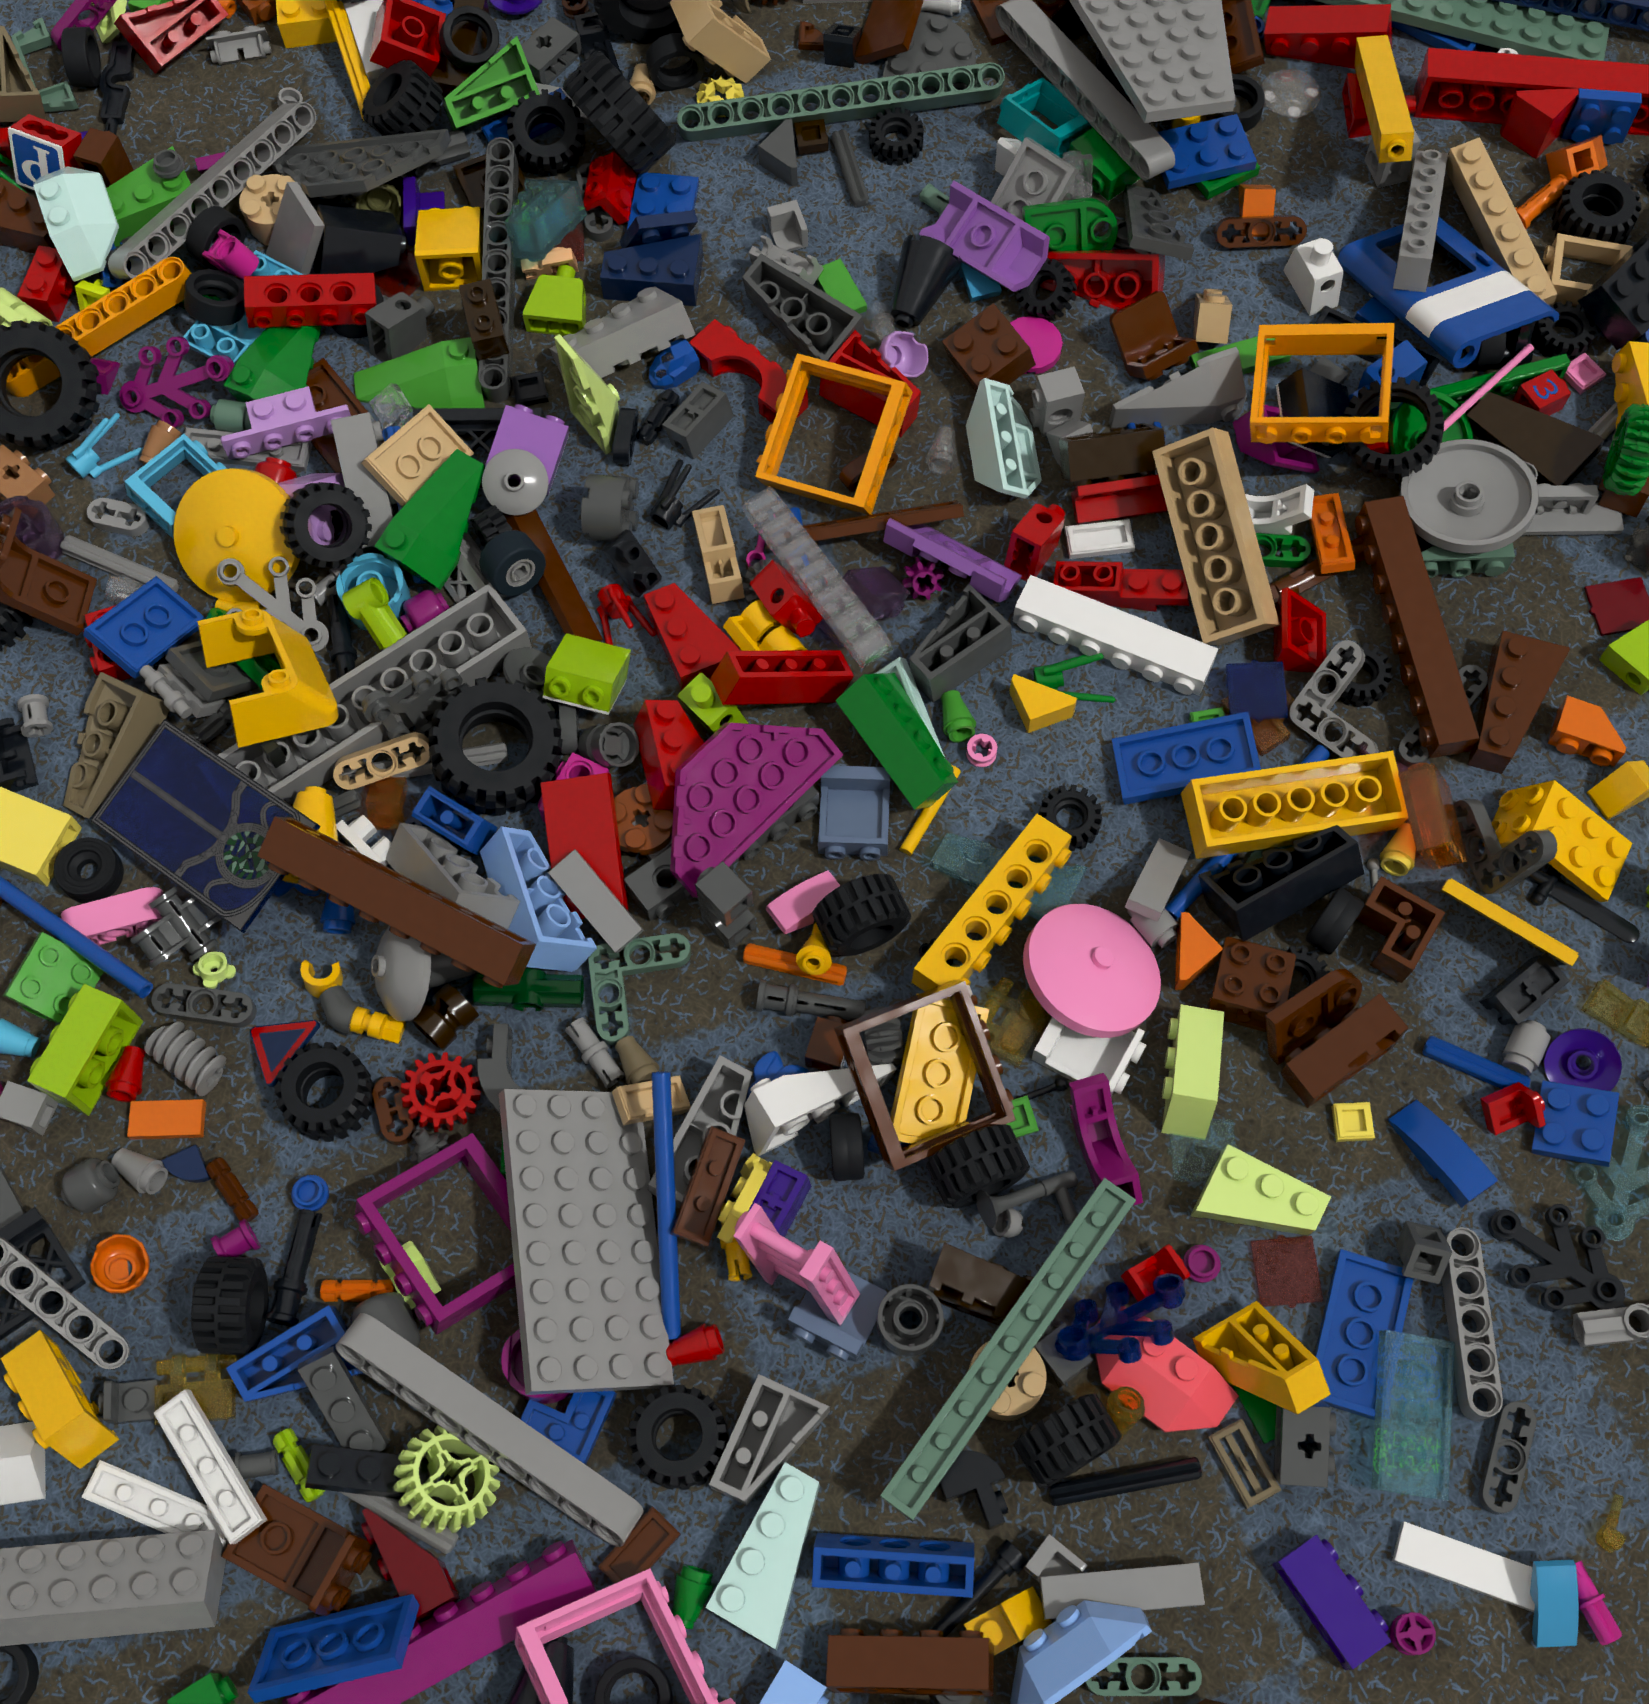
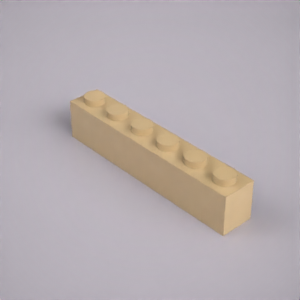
M1479 137L1450 148L1446 172L1486 254L1547 304L1553 306L1558 294L1481 138Z

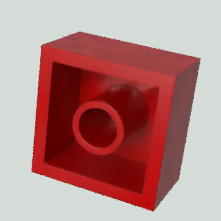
M383 0L377 11L369 61L389 68L399 61L412 60L431 77L440 59L439 34L446 14L413 0Z

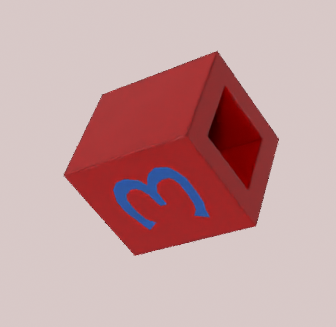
M1551 369L1521 384L1513 401L1550 416L1563 409L1571 391L1568 389L1566 382L1559 378Z

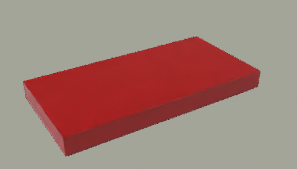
M611 773L541 782L551 869L574 849L577 850L628 910ZM565 895L563 900L570 912H577L580 919H585L586 917L571 899Z

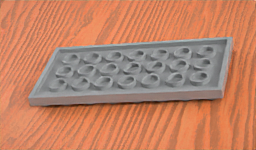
M503 1089L499 1093L525 1394L660 1389L666 1386H673L672 1363L668 1360L666 1349L669 1346V1337L661 1313L659 1251L652 1193L648 1191L650 1174L644 1123L639 1122L623 1126L612 1092Z

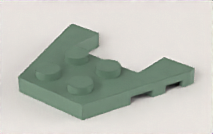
M43 18L32 22L34 27L24 34L18 31L11 36L19 58L28 70L35 88L37 87L24 55L54 45ZM68 81L38 90L45 112L75 110L79 108Z

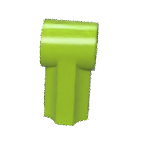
M372 577L343 593L342 600L346 610L353 618L361 619L380 650L393 645L407 634L389 607L388 593L377 578Z

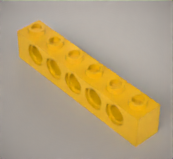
M1037 813L914 967L912 983L923 991H928L953 980L965 981L966 985L970 986L971 981L968 979L975 970L980 973L986 967L992 956L989 953L995 944L1002 946L1012 931V928L1009 926L1016 918L1022 920L1032 906L1030 899L1036 892L1041 895L1046 890L1052 880L1050 874L1055 867L1062 869L1072 854V851L1069 850L1072 836ZM1036 856L1039 857L1043 862L1035 863L1032 862L1028 857ZM1012 881L1019 882L1023 887L1013 888L1008 883ZM997 907L1000 908L1003 911V913L993 914L988 910V908ZM978 933L983 939L978 941L972 940L967 934ZM949 959H957L963 965L960 967H952L948 965L946 961Z

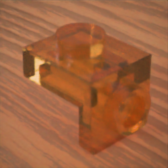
M390 776L370 783L365 804L368 819L377 830L398 829L400 823H405L403 806L408 790L406 777Z

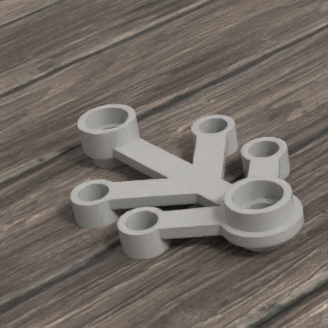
M280 556L274 557L268 564L269 571L274 577L276 599L245 575V569L238 560L227 558L219 563L217 576L224 585L240 587L266 608L264 611L304 636L308 630H316L318 638L310 642L312 649L315 653L325 648L329 640V632L326 626L318 621L316 617L314 595L317 588L313 580L302 578L298 580L295 586L297 594L302 598V620L291 611L287 578L290 566L285 558ZM278 561L283 562L286 565L285 570L282 573L274 572V563ZM227 566L237 568V573L234 577L225 576L224 570ZM303 583H309L313 587L312 592L302 594L300 586ZM232 608L226 613V615L240 612L242 610L239 608Z

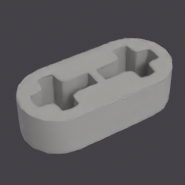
M98 498L87 507L89 520L100 530L136 537L145 533L150 526L148 515L136 504L109 498ZM108 509L111 515L103 514L101 519H99L97 514L104 513ZM138 516L139 522L134 521L131 525L128 524L126 519L134 520Z

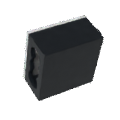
M1304 368L1293 372L1289 377L1276 385L1280 417H1344L1346 407H1349L1350 402L1346 386ZM1288 442L1326 458H1331L1345 449L1344 442L1339 444L1329 442L1297 444L1295 442Z

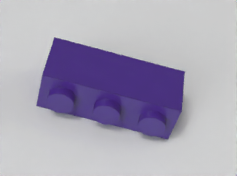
M1316 1534L1309 1537L1272 1565L1345 1670H1353L1391 1642L1385 1633L1389 1628L1385 1620L1375 1609L1370 1611L1361 1598L1364 1594L1356 1579L1349 1573L1345 1576L1336 1563L1339 1557L1332 1545L1326 1539L1320 1540Z

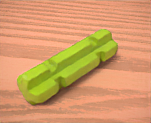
M287 1428L274 1436L273 1444L279 1454L283 1453L284 1457L281 1459L295 1484L301 1485L299 1491L304 1500L309 1503L321 1497L325 1490L305 1488L309 1457L302 1445H297L296 1442L299 1440L293 1429Z

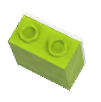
M566 633L546 666L543 698L609 715L626 683L631 650Z

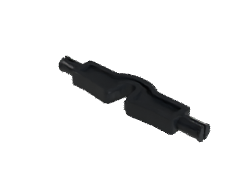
M120 33L119 41L112 43L109 65L102 71L99 81L103 94L100 117L103 124H105L104 131H110L117 135L118 125L124 123L126 109L131 96L127 86L115 83L131 81L134 78V58L136 52L122 33Z

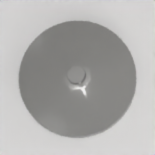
M1457 439L1440 443L1437 455L1433 454L1432 461L1428 465L1423 464L1422 470L1417 473L1410 470L1409 476L1402 478L1399 496H1404L1414 531L1421 538L1445 550L1473 554L1503 548L1522 536L1533 521L1538 505L1539 491L1536 479L1530 468L1510 450L1487 441Z

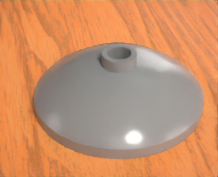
M389 925L380 939L376 953L372 958L371 973L374 976L376 990L386 1011L397 1021H411L421 1011L427 996L431 976V953L420 948L421 942L411 936L410 939H404L394 935L389 931Z

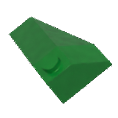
M322 325L266 328L239 357L223 386L240 402H249L308 387L306 385L309 370L313 369L314 359L312 358L315 343L319 341Z
M456 449L392 518L374 547L385 558L395 561L400 568L441 590L459 562L463 535L467 534L469 513L472 504L476 501L485 465Z

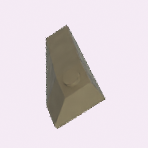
M100 672L85 704L84 714L88 715L85 733H79L77 744L82 746L79 761L71 768L63 806L83 817L91 818L118 784L163 720L167 718L170 710L164 705V700Z

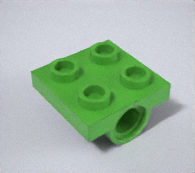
M40 932L3 996L18 1003L22 1009L31 1014L60 1024L68 1012V1004L72 996L80 991L83 984L95 988L104 971L63 942L44 932Z

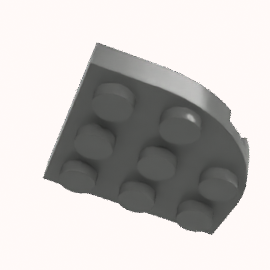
M920 12L909 50L887 57L882 77L976 64L975 48L966 32L956 23L943 15ZM963 82L953 84L958 90L967 88V85ZM927 86L923 89L934 92L938 91L933 86Z

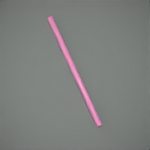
M1527 344L1445 419L1444 431L1534 350L1533 345Z

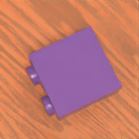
M516 404L514 407L506 405L485 467L491 458L504 450L521 449L528 451L542 462L547 471L549 480L547 495L549 496L569 437V426L564 425L565 422L555 416L546 415L543 418L534 415L533 410L526 406ZM512 475L508 482L520 485L521 479L517 475Z

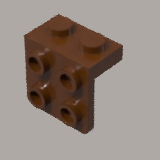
M1155 291L1110 316L1109 322L1126 371L1130 376L1143 378L1146 381L1154 380L1163 375V370L1186 363L1190 355L1199 351L1196 339L1179 336L1166 295L1162 291Z

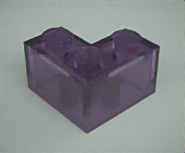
M885 566L848 570L822 608L825 616L817 626L839 648L857 646L867 638L869 634L868 629L875 620L894 618L903 610L905 606L903 602L910 592Z

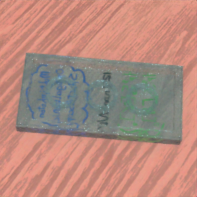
M1390 1330L1379 1331L1371 1489L1449 1501L1455 1342Z

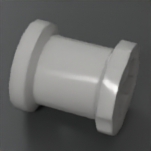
M30 694L21 697L17 701V708L22 712L24 724L21 727L23 736L36 738L51 734L53 724L48 721L47 708L49 707V699L46 696Z

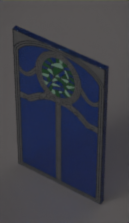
M166 719L163 720L91 819V822L242 933L246 932L286 876L267 867L269 862L257 856L274 817H292L317 831L321 827Z

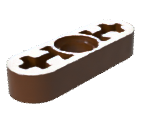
M1295 215L1227 217L1221 219L1214 229L1216 241L1227 248L1297 245L1303 241L1307 233L1305 222ZM1278 221V228H1288L1290 222H1293L1294 226L1299 227V230L1293 233L1292 238H1290L1286 233H1276L1274 222ZM1260 222L1266 223L1269 228L1268 235L1263 240H1255L1252 236L1253 227ZM1243 223H1247L1245 227L1247 241H1243L1244 236L1241 234L1232 235L1231 241H1228L1227 237L1222 235V231L1227 230L1229 224L1235 230H1244Z

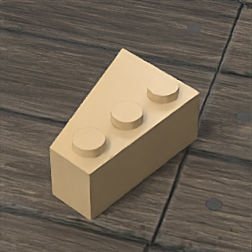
M720 0L670 1L683 32L682 40L685 45L693 52L697 50L702 53L710 64L721 66L728 76L737 77L744 83H747L771 60L763 40L737 15L731 18L720 9L723 5Z

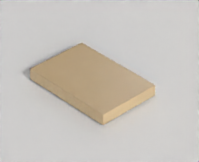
M428 404L366 457L362 465L403 508L456 449L469 456H472L474 452L432 406Z

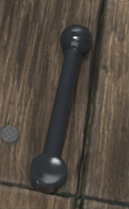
M1059 1077L1053 1084L1014 1099L1028 1095L1029 1100L1055 1090L1065 1091L1069 1086V1082L1066 1078Z

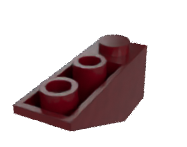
M369 1508L362 1510L366 1519L361 1524L363 1532L370 1545L377 1544L382 1558L377 1560L380 1571L387 1582L393 1580L398 1594L393 1598L413 1594L420 1605L415 1621L420 1622L432 1615L443 1604L450 1601L456 1602L460 1599L446 1565L442 1560Z

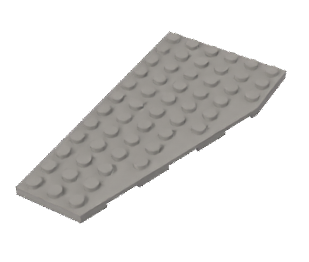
M1069 0L1144 123L1233 111L1235 94L1222 0Z

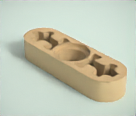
M412 732L342 756L335 763L334 780L339 787L352 790L422 766L430 758L429 739L422 733ZM415 742L417 747H424L421 749L420 756L415 757L413 752L402 755L403 763H398V754L394 748L399 747V754L408 751L410 743ZM378 753H386L390 755L393 763L386 769H379L374 766L372 758ZM364 758L366 759L367 769L371 773L367 775L366 769L363 768L356 771L354 779H350L348 775H341L346 765H349L351 770L362 767L363 761L361 759Z

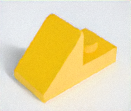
M1032 1586L963 1625L966 1630L980 1631L984 1633V1638H990L994 1645L995 1656L1024 1640L1034 1630L1052 1624L1051 1619L1044 1620L1042 1602Z

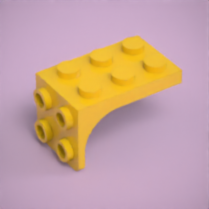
M1556 780L1507 791L1500 798L1499 808L1491 822L1502 848H1505L1528 831L1549 830L1556 838L1557 852L1555 857L1548 863L1598 902L1609 900L1632 846L1631 841ZM1537 848L1531 849V852L1536 853Z

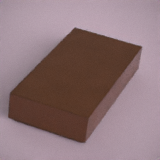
M652 1506L636 1524L624 1545L615 1547L599 1564L598 1568L614 1584L649 1568L651 1569L681 1534Z

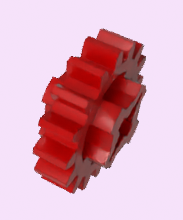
M443 1052L441 1060H436L435 1056L429 1053L428 1063L424 1064L419 1059L415 1060L416 1072L406 1070L405 1079L408 1082L401 1083V1093L405 1094L401 1098L402 1107H411L408 1110V1118L410 1120L417 1116L420 1117V1128H424L429 1122L433 1123L434 1132L439 1131L441 1124H446L448 1130L452 1131L455 1120H458L463 1125L467 1123L465 1112L475 1114L477 1105L473 1101L480 1100L481 1091L475 1089L480 1085V1080L476 1076L470 1077L473 1073V1066L471 1064L464 1068L461 1067V1056H457L454 1061H449L448 1053ZM458 1078L465 1087V1094L462 1093V1089L456 1086ZM447 1084V1093H440V1095L436 1096L434 1100V1091H441V1089L445 1088ZM416 1089L419 1090V1094L426 1098L423 1106L417 1099Z

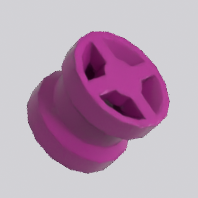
M1410 1612L1397 1616L1391 1622L1389 1638L1398 1652L1404 1655L1415 1656L1424 1654L1433 1647L1436 1640V1631L1432 1622L1426 1616Z

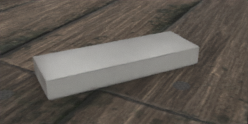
M1159 838L1127 900L1125 908L1158 922L1191 852Z
M574 849L548 872L615 953L618 954L644 931L577 850Z

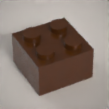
M994 303L942 341L948 357L976 392L983 378L1009 385L1036 365L1030 347Z

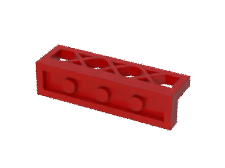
M1158 474L1077 486L1071 493L1076 525L1168 512Z

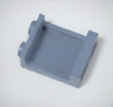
M833 765L821 776L818 854H825V857L829 859H843L846 855H860L861 859L868 861L878 860L881 856H888L890 775L884 767Z

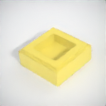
M1370 1102L1338 1103L1331 1106L1336 1142L1369 1141L1375 1138Z

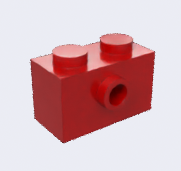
M38 246L17 297L49 320L59 322L75 282L72 280L56 248Z

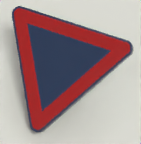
M308 1020L255 1026L250 1030L263 1078L268 1087H274L279 1081L276 1078L279 1070L286 1071L287 1067L283 1063L289 1057L293 1061L297 1057L295 1051L300 1048L304 1050V1047L320 1028L318 1021Z

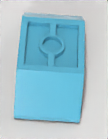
M257 250L254 251V254L259 258V264L250 276L304 275ZM245 312L240 321L226 326L209 325L196 320L183 337L188 341L190 349L207 358L214 355H226L232 359L235 365L239 357L266 328H248Z

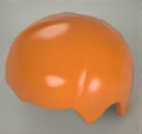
M114 1234L100 1241L96 1245L90 1262V1271L94 1282L98 1287L110 1294H127L138 1288L146 1279L150 1268V1258L144 1244L133 1236L125 1234ZM127 1261H129L132 1265V1272L130 1275L128 1271Z

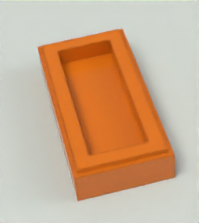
M203 1099L131 1101L127 1137L131 1140L203 1138L206 1101Z

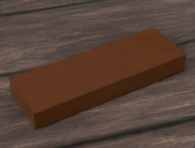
M712 1126L708 1128L671 1235L705 1248L709 1246L745 1139Z

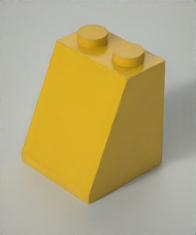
M463 206L449 209L431 208L429 210H418L415 259L424 292L459 289V285L482 280L484 221L481 207Z

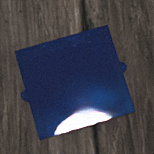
M1252 660L1251 663L1226 664L1230 715L1248 711L1250 720L1255 719L1257 722H1261L1262 719L1288 718L1283 661L1258 662L1257 660Z

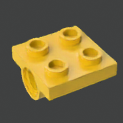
M760 599L747 606L741 615L729 617L723 625V628L731 636L733 642L742 651L807 650L791 630L769 614Z

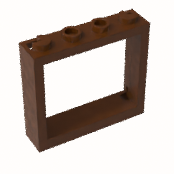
M950 981L834 1028L884 1165L893 1171L932 1156L947 1144L973 1131L992 1125H1006L1016 1120L1012 1111L1014 1109L1012 1104L1014 1098L1009 1089H1004L1000 1075L1003 1074L1002 1065L996 1054L991 1053L987 1042L990 1040L988 1027L982 1019L979 1020L974 1007L978 1005L977 997L972 994L970 986L966 985L965 981ZM950 997L991 1111L902 1148L862 1042L860 1032Z

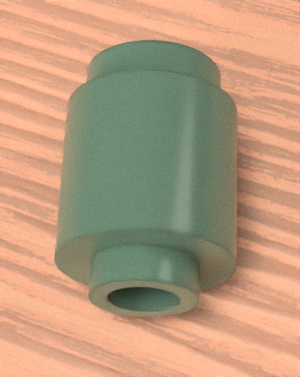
M219 399L217 404L212 406L210 420L215 425L216 430L237 433L252 429L245 402Z

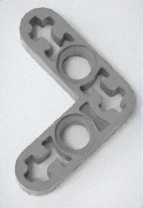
M1351 640L1341 641L1334 646L1290 707L1291 720L1297 726L1342 758L1357 756V753L1348 746H1345L1344 752L1340 750L1349 741L1352 732L1355 734L1350 739L1352 742L1361 747L1367 743L1366 751L1369 754L1379 753L1377 744L1372 739L1330 710L1365 662L1364 650ZM1354 648L1353 656L1356 660L1353 663L1346 662L1340 670L1346 673L1343 678L1336 671L1329 669L1332 663L1337 668L1341 665L1344 659L1340 654L1343 650L1350 652ZM1327 675L1333 676L1336 680L1335 690L1329 694H1322L1318 688L1320 679ZM1312 704L1311 712L1321 719L1324 713L1328 714V716L1319 725L1308 718H1304L1301 721L1302 713L1299 712V709L1302 706L1308 708ZM1331 723H1339L1343 728L1342 737L1335 742H1330L1325 737V729ZM1318 725L1316 732H1314L1313 728Z

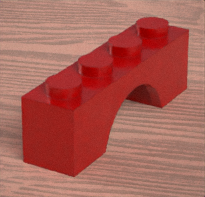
M714 319L689 341V344L694 348L700 360V367L712 377L732 372L741 373L754 379L761 388L758 395L759 414L773 424L777 414L776 402L778 396L784 393L787 384L786 373H784L778 363L770 362L762 356L753 344H747L740 339L730 326H724ZM807 388L797 417L808 408Z

